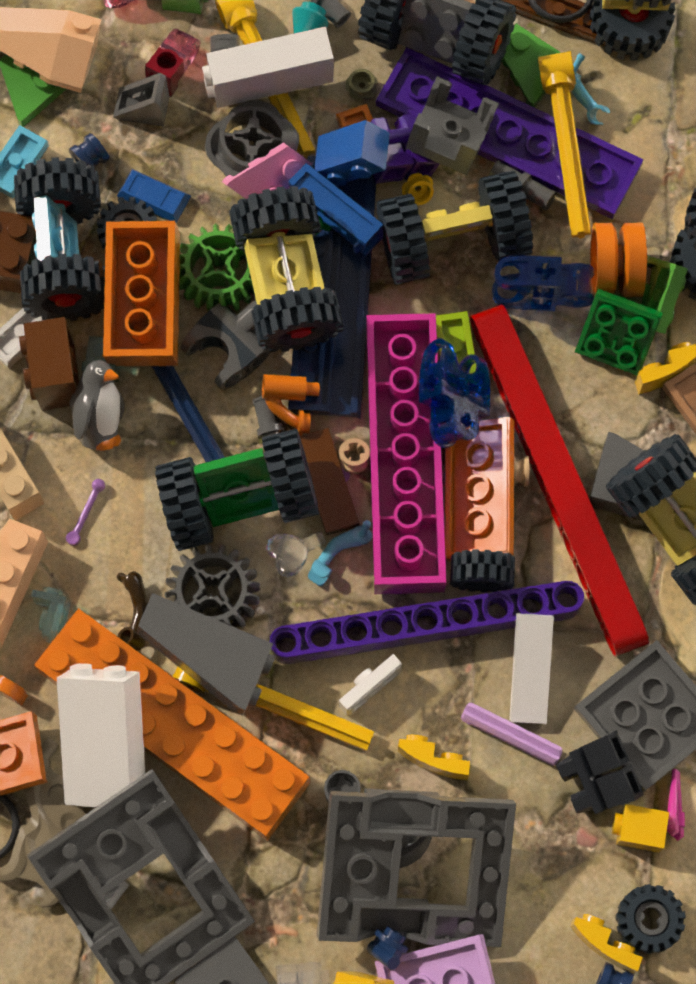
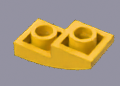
M690 342L676 344L671 347V350H668L664 360L665 365L656 362L644 366L638 372L635 381L638 395L663 387L665 382L696 363V344L691 345Z
M411 734L406 736V740L399 739L398 752L417 766L441 776L468 780L470 761L462 760L463 755L441 753V758L434 757L435 743L428 742V737Z
M583 914L582 919L575 917L572 920L570 926L572 930L595 953L624 970L632 973L638 972L643 957L634 954L636 948L626 943L614 941L613 946L607 944L611 929L603 927L604 920L588 914Z

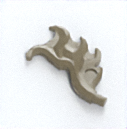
M47 738L42 744L47 783L24 789L31 811V820L26 825L20 827L11 859L6 866L0 868L1 882H10L20 878L40 884L45 889L47 895L45 901L41 904L42 908L51 907L57 904L59 900L45 884L27 855L86 815L78 807L65 805L63 778L54 773L49 766L51 763L49 759L59 745L50 738Z

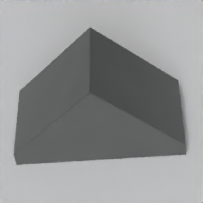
M158 73L120 87L113 118L121 121L164 127L170 98L166 75Z

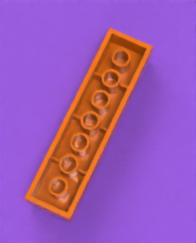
M79 608L34 664L39 673L56 686L57 677L70 670V666L75 664H91L92 669L102 670L108 666L118 665L126 667V671L140 672L144 751L266 841L270 839L311 783L310 777Z

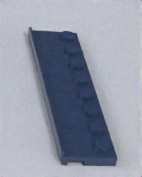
M308 156L307 160L312 163L311 167L314 169L316 156ZM373 175L369 178H359L347 182L343 186H336L372 216L375 215L377 184H375ZM333 229L331 231L322 230L313 237L324 288H330L331 291L334 290L336 292L344 327L343 331L338 332L336 337H329V341L324 343L318 342L313 347L305 346L300 350L293 349L291 376H304L307 382H318L320 390L319 396H306L305 401L289 400L288 409L297 414L298 410H303L304 413H310L311 415L345 416L361 419L367 334L366 315H368L372 250L366 257L360 251L356 254L353 252V245Z

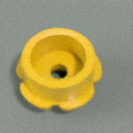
M414 173L408 177L407 182L403 183L402 194H412L417 205L426 204L434 194L433 180L429 175L423 176L421 173Z

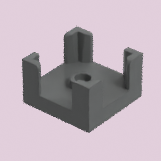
M437 76L426 105L414 122L405 149L464 175H468L490 128L499 103L483 98L477 113L447 100L452 83Z

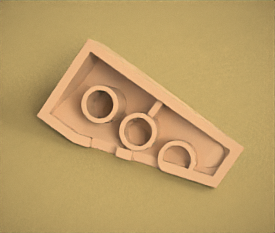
M0 7V51L13 58V64L23 69L27 66L39 73V79L46 83L81 93L97 48L101 19L70 10Z

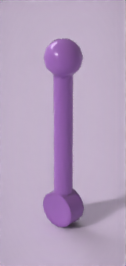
M96 479L92 482L93 490L74 530L66 535V541L71 546H76L80 543L79 533L99 492L105 489V482L102 479Z

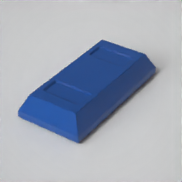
M132 169L117 197H123L126 202H129V197H135L136 203H139L141 199L146 202L147 208L150 206L153 209L154 215L177 223L191 195Z

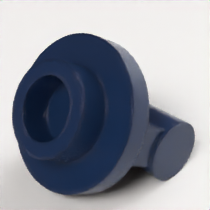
M388 926L385 931L377 929L374 933L376 935L375 939L367 946V952L388 969L394 970L400 963L399 958L402 953L406 954L409 949L403 944L406 937Z

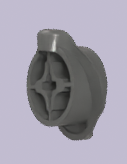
M250 100L237 105L224 119L217 122L209 130L205 142V152L209 160L226 177L229 175L234 177L249 168L248 164L266 156L270 150L282 143H285L297 152L299 134L295 127L273 105L261 100ZM248 124L243 130H234L233 133H229L237 126ZM260 126L267 129L270 133L264 132ZM249 141H254L255 146L249 145ZM232 153L239 154L244 161L236 158Z

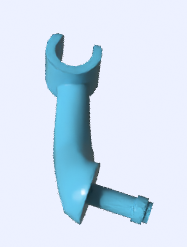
M579 53L573 64L576 84H574L575 87L571 92L586 108L588 121L595 125H603L602 122L596 119V112L601 109L606 113H610V109L597 104L585 89L581 81V75L577 73L580 64L585 59V55Z
M365 520L362 526H356L332 538L319 558L313 562L307 576L308 579L318 586H323L333 571L328 565L335 555L343 549L361 546L371 541L372 532L369 530L371 522Z

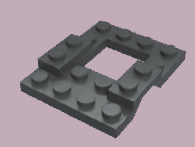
M153 769L27 855L45 884L71 917L114 984H168L255 922ZM164 854L202 911L140 953L120 924L119 919L103 898V895Z
M365 789L364 793L330 791L316 935L318 941L359 942L376 936L374 933L377 929L385 931L388 926L406 938L427 945H441L476 935H484L486 947H501L516 812L514 800L440 796L438 792L385 789ZM403 835L473 838L466 905L429 904L427 899L397 898Z

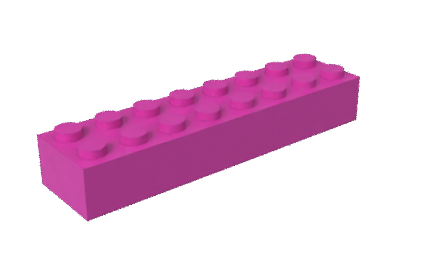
M436 313L366 315L374 595L445 593L446 561Z

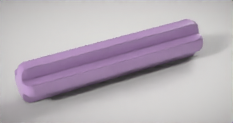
M468 703L462 713L461 719L463 722L552 766L558 763L563 751L560 746L474 703Z

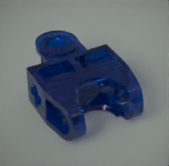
M508 256L501 259L495 267L492 297L498 305L502 304L505 308L519 310L555 311L556 305L572 308L588 307L592 305L594 295L591 293V278L595 275V269L593 266L584 263L561 264L562 257ZM505 266H514L520 273L501 276L500 271ZM500 286L509 291L517 292V294L513 298L505 299L498 294L497 289Z
M441 338L432 341L425 349L419 379V402L431 408L429 430L433 441L439 447L449 448L458 440L468 441L476 438L479 433L478 420L490 416V377L486 361L477 355L470 354L459 364L453 345ZM442 348L440 361L435 363L436 353ZM476 363L475 372L470 374L471 366Z

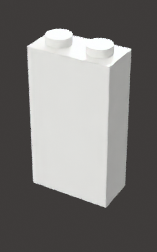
M326 27L206 53L208 65L202 67L208 98L215 97L217 108L331 83L333 82L334 58Z
M75 664L70 666V670L57 677L65 805L97 807L145 774L140 672L126 671V667L118 665L108 666L102 670L92 669L91 664Z

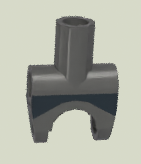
M256 299L238 315L227 305L221 306L220 303L215 305L199 319L181 343L180 349L187 356L193 355L198 350L201 352L209 347L221 348L228 354V359L223 365L224 369L217 375L214 381L221 390L229 389L249 376L271 353L269 349L263 350L258 345L251 313L254 310L253 307L257 305Z

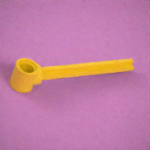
M215 0V5L224 27L227 30L230 29L233 33H238L243 45L262 41L255 26L258 15L253 0ZM288 92L269 96L271 104L297 130L299 134L297 153L307 159L316 150Z
M571 51L540 56L538 57L543 90H545L546 94L551 95L571 237L582 239L586 235H591V227L570 93L575 87L576 78Z
M177 666L173 674L175 679L190 690L199 693L209 692ZM260 684L256 685L262 691L255 706L367 751L375 731Z

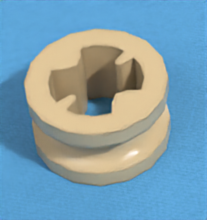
M352 438L341 444L339 462L342 469L348 473L356 474L363 472L370 463V449L366 442L361 439ZM357 451V455L360 454V460L352 461V457L349 458V452Z
M514 456V487L517 483L523 484V487H528L529 456H523L522 459H517Z

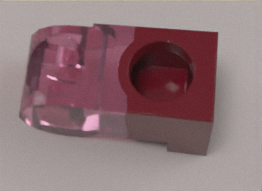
M177 28L173 29L146 63V78L158 73L166 75L169 96L172 97L178 88L179 80L199 52L200 40Z

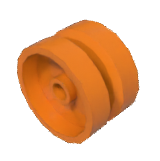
M593 223L590 241V282L593 297H595L598 289L614 294L617 287V279L623 297H643L647 272V247L644 224L624 223L617 240V232L612 223Z

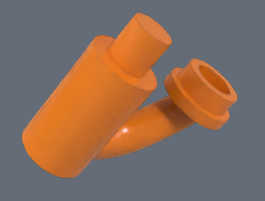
M264 374L262 398L265 399L270 411L279 419L297 429L300 436L303 433H309L311 424L310 413L298 410L296 415L285 407L281 400L305 401L306 396H319V383L307 382L304 376Z

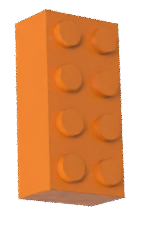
M175 221L106 222L103 357L110 366H178L180 232Z

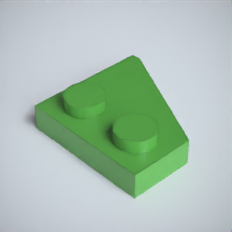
M516 23L510 35V43L505 50L506 54L501 62L509 69L510 77L514 84L519 86L523 92L526 104L535 108L546 94L542 87L538 57L561 52Z
M5 54L0 59V67L19 125L25 127L66 89L48 84L39 79V73L27 66L23 69L13 64V58Z
M647 255V267L651 268L650 284H645V291L643 297H641L642 305L663 312L656 332L665 334L668 326L673 321L674 307L679 293L684 289L686 283L685 275L688 268Z

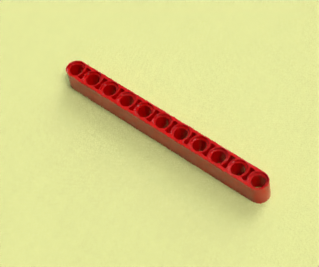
M501 304L471 315L470 324L509 417L514 420L515 431L526 456H529L530 466L610 651L617 657L648 645L649 637L506 308Z

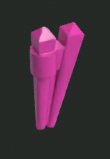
M672 769L667 832L679 841L684 837L685 812L682 811L680 771Z

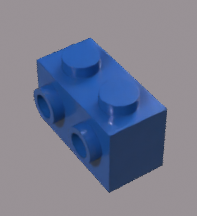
M364 120L318 136L314 169L335 186H343L347 182L359 178H369L372 174L385 171L390 133Z

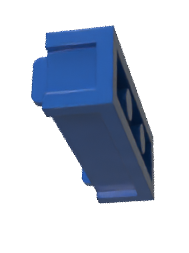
M307 163L288 181V185L297 186L298 190L303 187L313 193L317 214L321 216L324 223L328 224V226L353 245L354 253L357 254L360 251L366 257L383 239V224Z

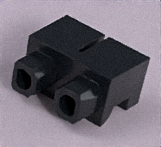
M617 730L569 752L570 756L557 764V769L564 782L578 776L582 782L584 790L570 795L577 814L594 811L597 814L615 806L633 802L644 795L631 764L605 775L601 774L630 761Z

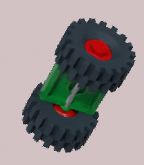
M297 429L263 437V449L259 448L195 465L193 459L188 457L155 467L159 497L163 506L162 510L166 517V524L168 530H170L172 541H174L178 551L213 543L212 526L217 527L277 510L280 511L284 523L319 515L311 473Z

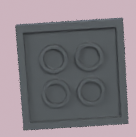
M657 640L574 707V710L598 739L617 730L630 760L623 764L622 767L632 765L643 792L648 790L696 750V685Z

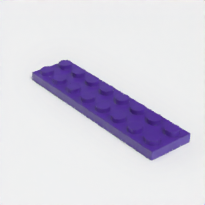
M406 47L376 98L377 107L398 117L414 114L415 118H417L426 105L437 76L452 83L447 100L477 113L483 98L493 100L499 103L477 155L494 163L499 160L501 163L522 174L527 172L532 175L534 181L565 196L553 116L488 85H482L453 73L452 68ZM576 128L587 207L613 219L638 174L644 159Z

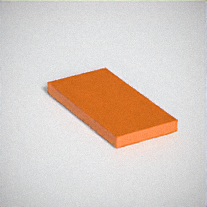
M510 417L446 425L444 536L445 560L451 562L452 554L462 552V550L471 552L472 549H479V551H485L486 549L491 550V552L501 551L503 554L514 555V420Z

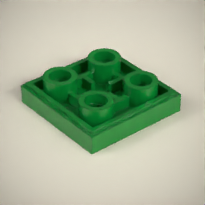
M598 289L575 353L637 376L643 367L663 312Z

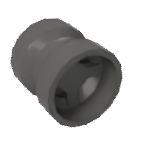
M339 770L329 775L324 786L326 801L329 804L330 791L361 792L360 782L355 774L350 771Z

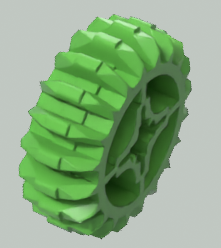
M215 223L212 232H207V229L202 226L200 237L190 233L188 236L190 244L181 243L180 245L182 254H180L179 290H185L183 293L184 298L187 301L194 299V306L197 309L206 303L207 312L219 303L221 306L232 305L236 311L240 309V300L250 304L251 296L249 293H255L246 253L241 251L239 247L237 248L232 226L228 224L224 231H220L219 225ZM214 249H226V250H224V251H217V250H214ZM202 257L205 267L200 271L201 275L195 279L192 274L193 268L197 260ZM244 259L247 263V269L244 276L238 281L234 271L239 267L238 263ZM213 265L215 267L221 266V269L223 266H225L226 272L224 270L219 271V269H217V271H214ZM216 286H223V287H225V289H212V288H214V287H216Z

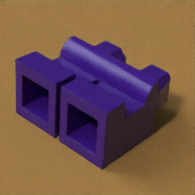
M414 114L399 117L394 123L396 129L392 130L387 119L384 117L371 120V123L390 133L386 170L372 174L375 184L402 181L403 178L408 180V177L414 173H421L423 176L429 175L431 177L440 165L435 161L405 149L416 120Z

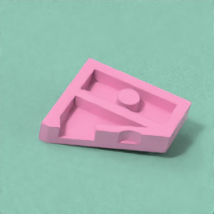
M282 143L270 150L265 157L257 158L248 164L249 168L234 177L231 175L225 177L222 182L245 199H248V195L252 193L261 194L263 193L262 190L269 188L270 191L283 186L285 189H289L291 186L288 185V181L305 163L310 166L312 163L291 147Z

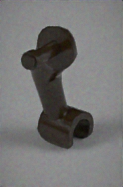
M132 571L128 575L118 573L117 580L124 582L125 589L130 594L133 604V618L130 627L121 629L117 637L135 650H141L145 646L146 640L136 632L148 604L143 580L136 571Z

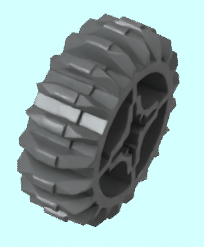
M206 544V553L200 554L199 549L194 547L192 548L194 558L191 560L182 554L180 560L184 565L183 568L178 565H172L171 571L177 577L166 578V585L173 589L165 592V598L197 612L199 610L203 612L210 607L218 608L224 614L209 617L230 626L235 622L239 627L244 628L246 623L242 614L247 617H253L255 612L248 605H258L260 602V598L252 594L261 590L260 583L252 581L257 577L256 569L246 570L250 565V560L246 557L237 562L239 551L234 549L227 556L226 546L223 544L218 547L217 553H213L211 544ZM218 566L226 568L228 571L223 570L218 574L211 575L206 573L203 568ZM193 577L199 589L192 596L193 601L187 605L184 600L185 587L189 579ZM238 577L242 584V590L238 602L233 606L226 594L233 586L232 581ZM204 582L208 587L213 585L214 589L216 585L218 586L221 600L218 596L212 597V594H210V597H207L208 594Z

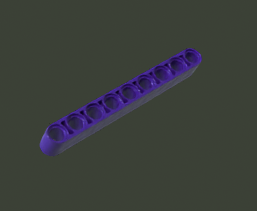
M561 581L285 625L276 628L270 636V642L273 643L271 653L279 663L294 664L513 629L516 627V613L554 616V622L574 618L579 613L584 601V592L573 581ZM563 593L570 594L574 597L576 604L572 607H564L559 603L557 597ZM527 599H534L540 604L541 610L536 613H530L524 609L522 603ZM494 604L500 605L505 609L506 615L500 619L493 618L488 614L487 608ZM464 610L470 614L472 619L469 623L459 624L453 620L452 614L455 611ZM422 616H431L437 624L433 629L424 630L418 626L417 620ZM394 621L402 629L398 634L392 636L385 634L382 626L386 622ZM353 627H361L366 631V636L360 641H353L347 637V632ZM319 632L327 633L331 637L330 643L324 647L314 645L311 640ZM283 638H290L296 642L295 648L287 653L279 651L276 645Z

